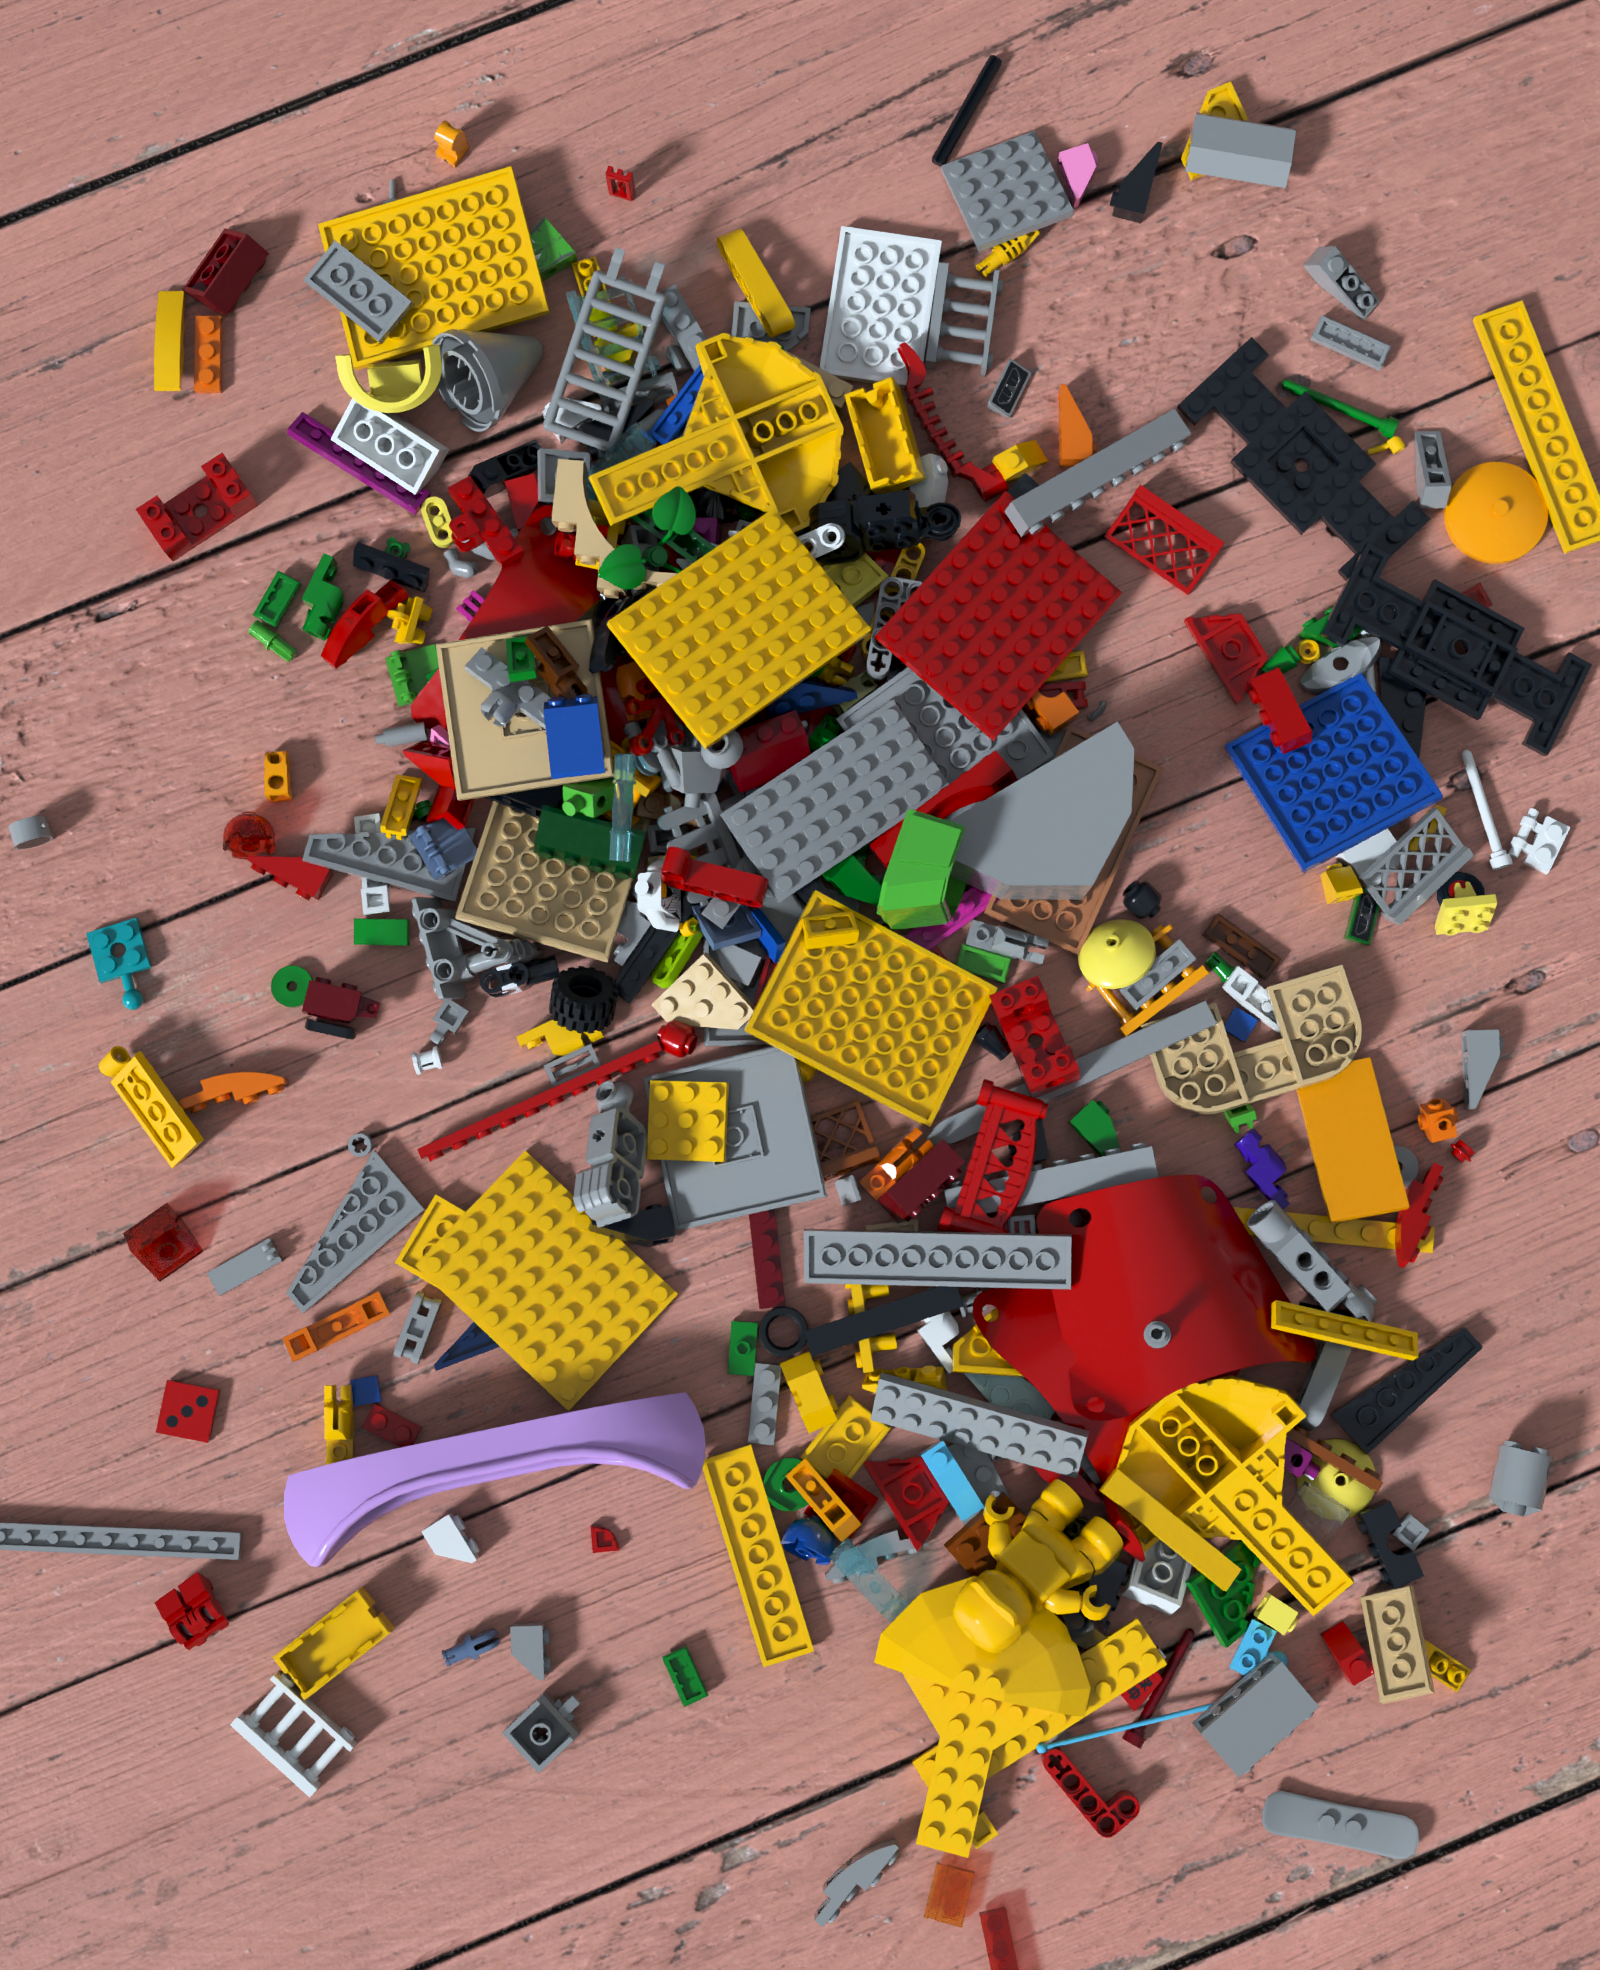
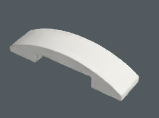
M380 813L354 817L355 833H380L382 822ZM361 877L363 914L389 912L390 886Z
M1236 966L1222 988L1251 1014L1281 1035L1266 989L1260 986L1258 981L1246 971Z

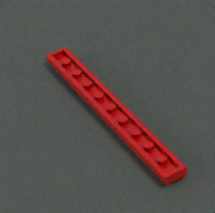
M657 1040L417 1149L419 1155L424 1160L429 1158L430 1162L443 1157V1151L453 1147V1150L456 1151L469 1145L467 1140L477 1136L478 1140L493 1134L491 1129L501 1126L502 1129L516 1124V1118L525 1115L526 1118L532 1117L540 1113V1107L547 1104L550 1107L556 1106L564 1102V1096L573 1093L574 1097L588 1091L587 1086L595 1082L599 1086L605 1081H611V1075L619 1071L624 1075L635 1070V1064L639 1062L651 1063L659 1059V1053L663 1052L660 1043Z

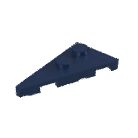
M805 679L766 707L767 716L769 719L794 710L800 714L858 699L854 689H848L837 685V687L826 686L822 682Z
M473 1322L434 1364L435 1370L438 1371L500 1346Z

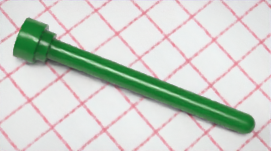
M1285 379L1282 382L1283 389L1299 396L1306 391L1316 403L1379 428L1378 431L1382 433V436L1389 439L1393 437L1400 420L1390 416L1389 418L1384 417L1382 419L1291 380Z

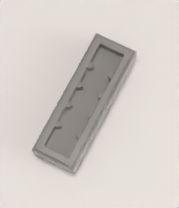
M1321 315L1310 338L1311 341L1378 371L1381 370L1391 348V345L1324 315Z

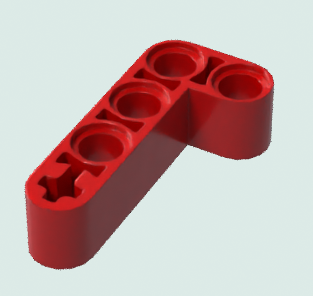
M668 847L661 870L663 883L670 887L756 908L763 906L769 882L768 879L760 875L694 860L691 858L690 852L678 847Z
M1060 1747L1047 1749L1045 1753H1041V1761L1046 1771L1102 1837H1113L1139 1814L1140 1804L1135 1795L1130 1791H1119L1105 1802ZM1051 1754L1055 1757L1058 1756L1057 1758L1063 1766L1060 1771L1054 1762H1050L1049 1756ZM1070 1774L1078 1776V1781L1074 1786H1066L1064 1784L1065 1778ZM1089 1795L1095 1797L1093 1806H1082L1084 1797ZM1125 1799L1133 1801V1806L1128 1811L1120 1809V1803ZM1111 1817L1113 1819L1112 1825L1109 1828H1101L1099 1823L1102 1818Z

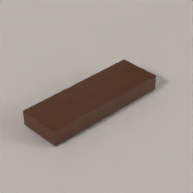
M1219 913L1202 934L1206 939L1265 981L1281 961L1280 957Z

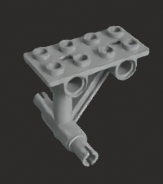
M416 897L412 899V913L420 929L419 938L426 951V964L432 973L434 992L440 1000L466 998L467 994L464 983L472 981L477 976V972L504 963H526L531 959H538L542 955V950H537V948H542L538 943H530L528 940L518 938L502 939L464 921L455 919L457 910L444 909L441 900L438 898ZM458 936L481 945V952L474 955H463Z

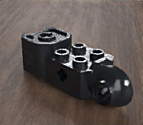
M909 490L857 497V500L854 501L837 500L814 505L809 510L810 531L826 524L834 523L841 526L845 533V540L840 548L816 558L817 562L825 565L855 562L865 554V548L867 552H881L887 549H905L910 546H917L923 538L945 541L956 533L961 523L960 512L954 505L938 502L928 507L920 508L915 494ZM830 532L828 539L831 542L836 540V533Z

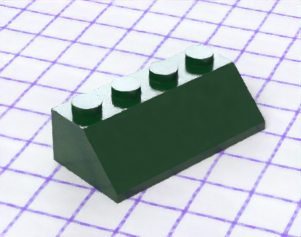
M543 805L534 842V853H537L538 856L544 859L556 858L563 860L564 863L571 866H578V864L586 866L594 872L602 873L605 871L613 873L620 879H635L643 852L646 832L577 813L573 816H568L561 809Z

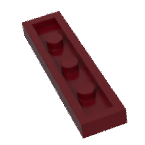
M775 1209L749 1215L759 1309L786 1306Z

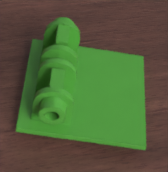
M435 644L404 653L401 650L391 652L392 656L385 658L399 707L413 703L416 696L428 683L425 674L439 668Z

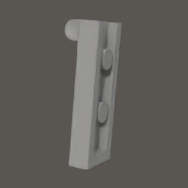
M272 1238L266 1239L207 1272L219 1296L284 1261L275 1248Z

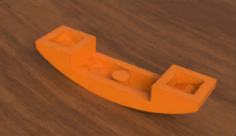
M378 1291L324 1319L283 1337L282 1340L292 1361L295 1362L384 1319L390 1313Z

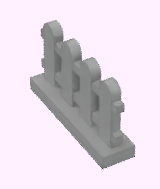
M701 793L699 808L682 806L673 810L672 806L664 808L665 814L657 819L658 827L661 830L671 829L675 837L667 843V849L668 847H678L689 852L690 849L704 844L708 853L696 857L694 860L719 866L723 865V867L734 869L741 859L729 828L720 816L723 812L715 793ZM695 819L698 829L682 835L679 825ZM689 891L686 892V900L689 903L696 904L700 902L701 906L709 904L708 899L711 897Z

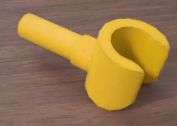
M1394 436L1382 445L1367 449V453L1371 455L1390 448L1393 454H1397L1404 449L1405 444L1400 437Z

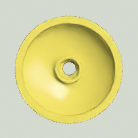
M1127 919L1110 920L1096 926L1089 932L1078 955V964L1085 978L1092 984L1106 989L1124 988L1139 981L1151 969L1156 956L1155 942L1148 929L1138 922Z
M1343 1439L1323 1440L1333 1447L1331 1452L1341 1456L1344 1453L1356 1460L1355 1466L1364 1471L1368 1467L1375 1471L1368 1454H1365L1356 1444ZM1314 1455L1311 1461L1321 1467L1316 1478L1311 1480L1303 1474L1299 1478L1296 1477L1298 1492L1304 1503L1316 1514L1329 1519H1346L1358 1514L1359 1511L1366 1508L1375 1492ZM1338 1476L1344 1477V1483L1342 1485L1336 1484V1478Z

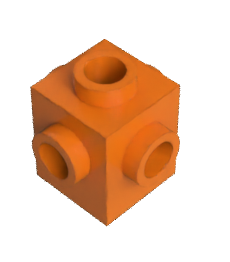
M1445 1098L1431 1099L1428 1103L1419 1105L1421 1115L1417 1116L1418 1124L1431 1143L1457 1137L1455 1122H1458V1113L1454 1106L1451 1107Z

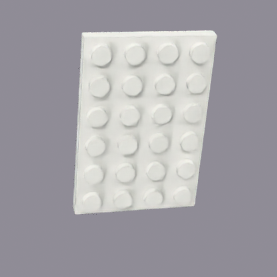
M841 226L820 369L839 379L872 384L893 377L900 388H905L908 378L907 369L897 348H899V344L906 342L920 357L921 361L924 362L941 240Z

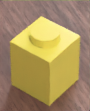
M1266 1592L1253 1613L1258 1619L1284 1636L1287 1631L1291 1632L1298 1622V1618H1296L1298 1612Z

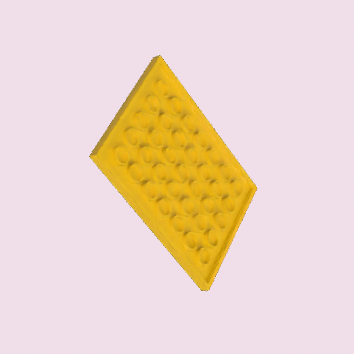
M512 166L318 224L325 252L336 240L414 304L383 344L379 343L340 311L349 351L352 356L353 367L356 371L367 368L370 364L384 363L421 352L424 346L433 345L432 342L438 334L450 329L489 332L550 314Z
M774 508L607 622L608 628L705 750L866 637L872 630Z
M815 890L743 1031L926 1127H931L991 1003L989 995L996 993L998 988ZM846 911L854 912L859 928L857 943L816 949L806 948L802 917Z
M524 1151L415 1264V1267L565 1409L570 1411L671 1303L678 1293L621 1240L589 1231V1225L593 1219L585 1211L578 1213L573 1195L529 1153Z

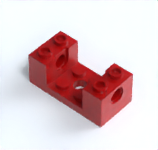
M223 452L201 466L207 475L166 503H163L158 495H156L136 509L158 544L173 562L259 506ZM201 505L206 506L208 509L207 514L201 518L196 517L194 514L195 509Z
M1038 975L989 995L993 1011L1031 1097H1040L1081 1080L1078 1064L1070 1046H1067ZM1032 1036H1040L1043 1039V1044L1038 1048L1031 1047L1028 1041Z

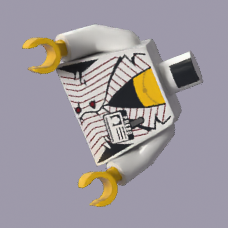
M664 859L655 860L647 867L646 873L638 874V882L635 885V892L638 894V910L647 916L652 926L656 929L672 932L680 930L681 934L685 937L698 933L690 929V926L699 924L698 920L690 919L683 923L679 922L681 921V889H676L663 883L661 870Z

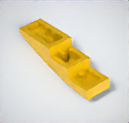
M184 291L158 292L154 345L155 391H181L185 359L183 343L186 327L184 320L186 296Z

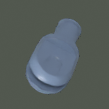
M489 1629L474 1636L468 1634L465 1635L463 1643L442 1650L447 1667L468 1657L474 1659V1661L480 1659V1654L500 1644V1638L489 1640L496 1636L498 1632L495 1629Z

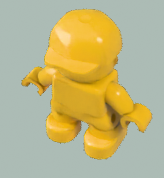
M1055 1479L1043 1490L1040 1498L1032 1504L1021 1531L1012 1540L1008 1523L1012 1519L1014 1507H1008L1005 1514L995 1513L992 1507L995 1505L996 1499L994 1494H991L986 1500L983 1516L987 1524L990 1525L988 1549L997 1561L995 1570H986L978 1577L968 1580L956 1597L953 1615L964 1634L977 1646L994 1653L1012 1646L1019 1640L1021 1635L1027 1632V1625L1033 1617V1609L1041 1611L1046 1608L1057 1615L1079 1613L1081 1609L1083 1615L1090 1620L1097 1621L1106 1617L1111 1608L1110 1605L1105 1603L1102 1607H1095L1089 1601V1598L1095 1597L1097 1585L1088 1587L1083 1595H1080L1079 1591L1066 1589L1090 1580L1092 1574L1096 1576L1103 1573L1119 1557L1123 1541L1118 1532L1107 1521L1095 1516L1082 1528L1080 1535L1073 1540L1065 1535L1063 1530L1066 1525L1071 1524L1082 1513L1083 1503L1070 1486L1061 1480Z

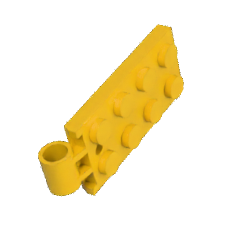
M114 1046L99 1062L100 1071L105 1076L114 1077L111 1084L171 1168L178 1166L204 1140L141 1051L131 1058L125 1048Z

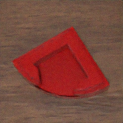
M590 1526L593 1553L620 1550L619 1543L611 1531L602 1526Z

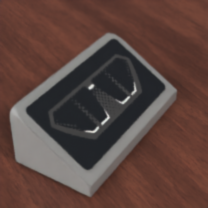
M1009 358L988 401L987 409L1010 419L1032 373Z

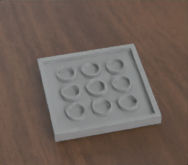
M1035 130L941 166V173L979 252L1074 216V210Z

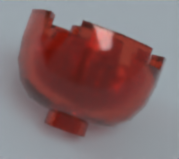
M243 812L230 819L223 831V850H229L232 852V857L244 860L248 856H258L257 854L267 852L270 855L275 850L274 828L266 818L254 812Z

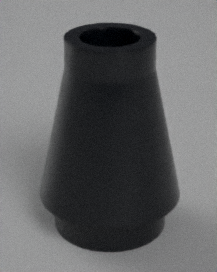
M986 1022L977 1030L974 1036L977 1040L976 1044L996 1056L1000 1061L1011 1052L995 1025Z

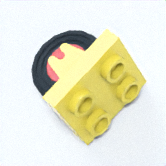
M1456 872L1437 890V901L1440 905V910L1434 925L1436 935H1455L1461 932L1479 933L1488 930L1497 906L1496 895H1485L1481 881L1475 876L1465 872Z

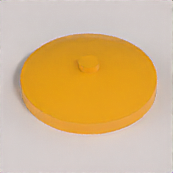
M1486 462L1464 472L1452 485L1446 508H1444L1445 527L1455 546L1468 557L1487 564H1505L1526 555L1540 541L1548 521V507L1538 482L1522 468L1505 462Z

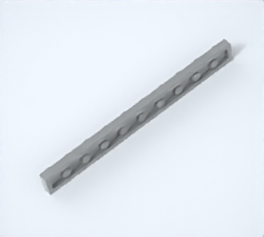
M0 1522V1550L241 1559L242 1532Z

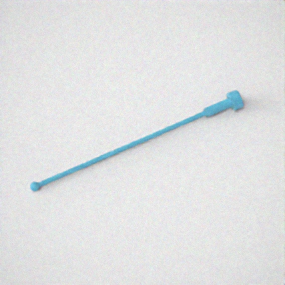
M1214 1703L1048 1744L1041 1742L1037 1744L1036 1749L1039 1753H1045L1047 1749L1205 1711Z

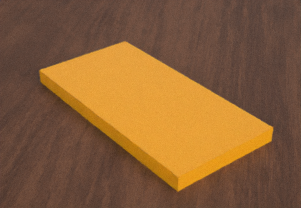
M1371 1058L1352 1060L1337 1076L1327 1081L1296 1090L1329 1222L1336 1223L1408 1209L1410 1206Z

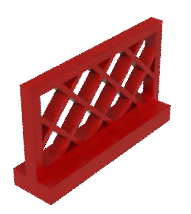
M1141 484L1104 536L1105 539L1186 595L1190 594L1225 544V542ZM1134 503L1144 508V519L1130 520L1129 510ZM1148 512L1153 514L1155 517H1148ZM1127 515L1128 522L1121 523V521ZM1160 519L1165 523L1167 533L1152 535L1149 521ZM1146 522L1149 536L1134 539L1131 525ZM1128 525L1131 540L1119 541L1112 536L1117 527ZM1169 526L1172 527V528H1173L1174 530H1176V531L1170 532V531H1169ZM1182 534L1186 537L1188 547L1173 550L1170 536ZM1167 536L1170 551L1155 553L1152 539ZM1149 540L1152 554L1141 556L1136 553L1134 542ZM1190 541H1192L1193 543H1195V544L1198 545V546H1192V547H1191ZM1131 543V544H1132V549H1130V548H1129L1128 546H1126L1125 544ZM1202 548L1211 554L1205 563L1194 565L1192 550ZM1188 551L1191 565L1176 568L1174 553ZM1170 554L1173 569L1162 571L1157 567L1155 557ZM1147 558H1152V559H1153V564H1152L1151 562H1149L1148 560H1146V559H1147ZM1201 567L1199 572L1195 574V568ZM1191 569L1193 580L1188 587H1185L1178 582L1177 571ZM1173 572L1174 578L1169 576L1167 573Z

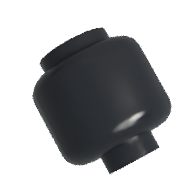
M1137 880L1133 881L1122 894L1124 896V906L1138 919H1143L1147 916L1152 918L1161 909L1159 906L1162 898L1161 894L1145 880L1140 882Z

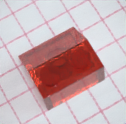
M168 1203L123 1233L130 1252L159 1282L204 1252L183 1219Z

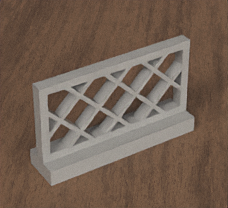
M1433 807L1358 878L1382 909L1381 913L1384 918L1400 926L1467 863L1474 854L1468 847L1462 844L1439 810ZM1435 818L1438 822L1437 832L1427 833L1428 823ZM1413 837H1419L1418 851L1408 850L1409 841ZM1426 837H1436L1434 851H1424ZM1442 838H1449L1453 843L1446 852H1440ZM1395 854H1401L1399 868H1389L1391 858ZM1407 855H1417L1415 869H1406ZM1433 855L1432 865L1428 869H1422L1423 856ZM1376 872H1382L1380 886H1373L1369 881ZM1389 872L1398 873L1396 886H1387ZM1405 873H1414L1413 883L1408 887H1403ZM1386 890L1396 891L1394 901L1387 905L1385 902Z

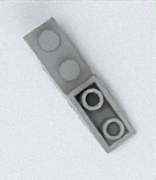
M897 1528L886 1530L861 1541L846 1551L825 1572L826 1580H832L833 1584L847 1581L849 1580V1575L857 1573L859 1577L874 1574V1569L879 1568L877 1557L882 1556V1560H889L898 1557L897 1552L905 1550L908 1551V1554L917 1552L907 1536L899 1538ZM926 1540V1542L924 1543L923 1546L928 1545V1541H927V1540Z
M890 1839L873 1845L852 1857L832 1874L823 1885V1892L828 1897L814 1914V1920L820 1926L824 1927L827 1922L831 1924L837 1918L841 1911L838 1909L844 1900L847 1902L851 1900L857 1891L856 1885H859L866 1891L869 1886L874 1887L883 1875L881 1870L886 1864L890 1866L899 1855L897 1851L899 1848L898 1841Z

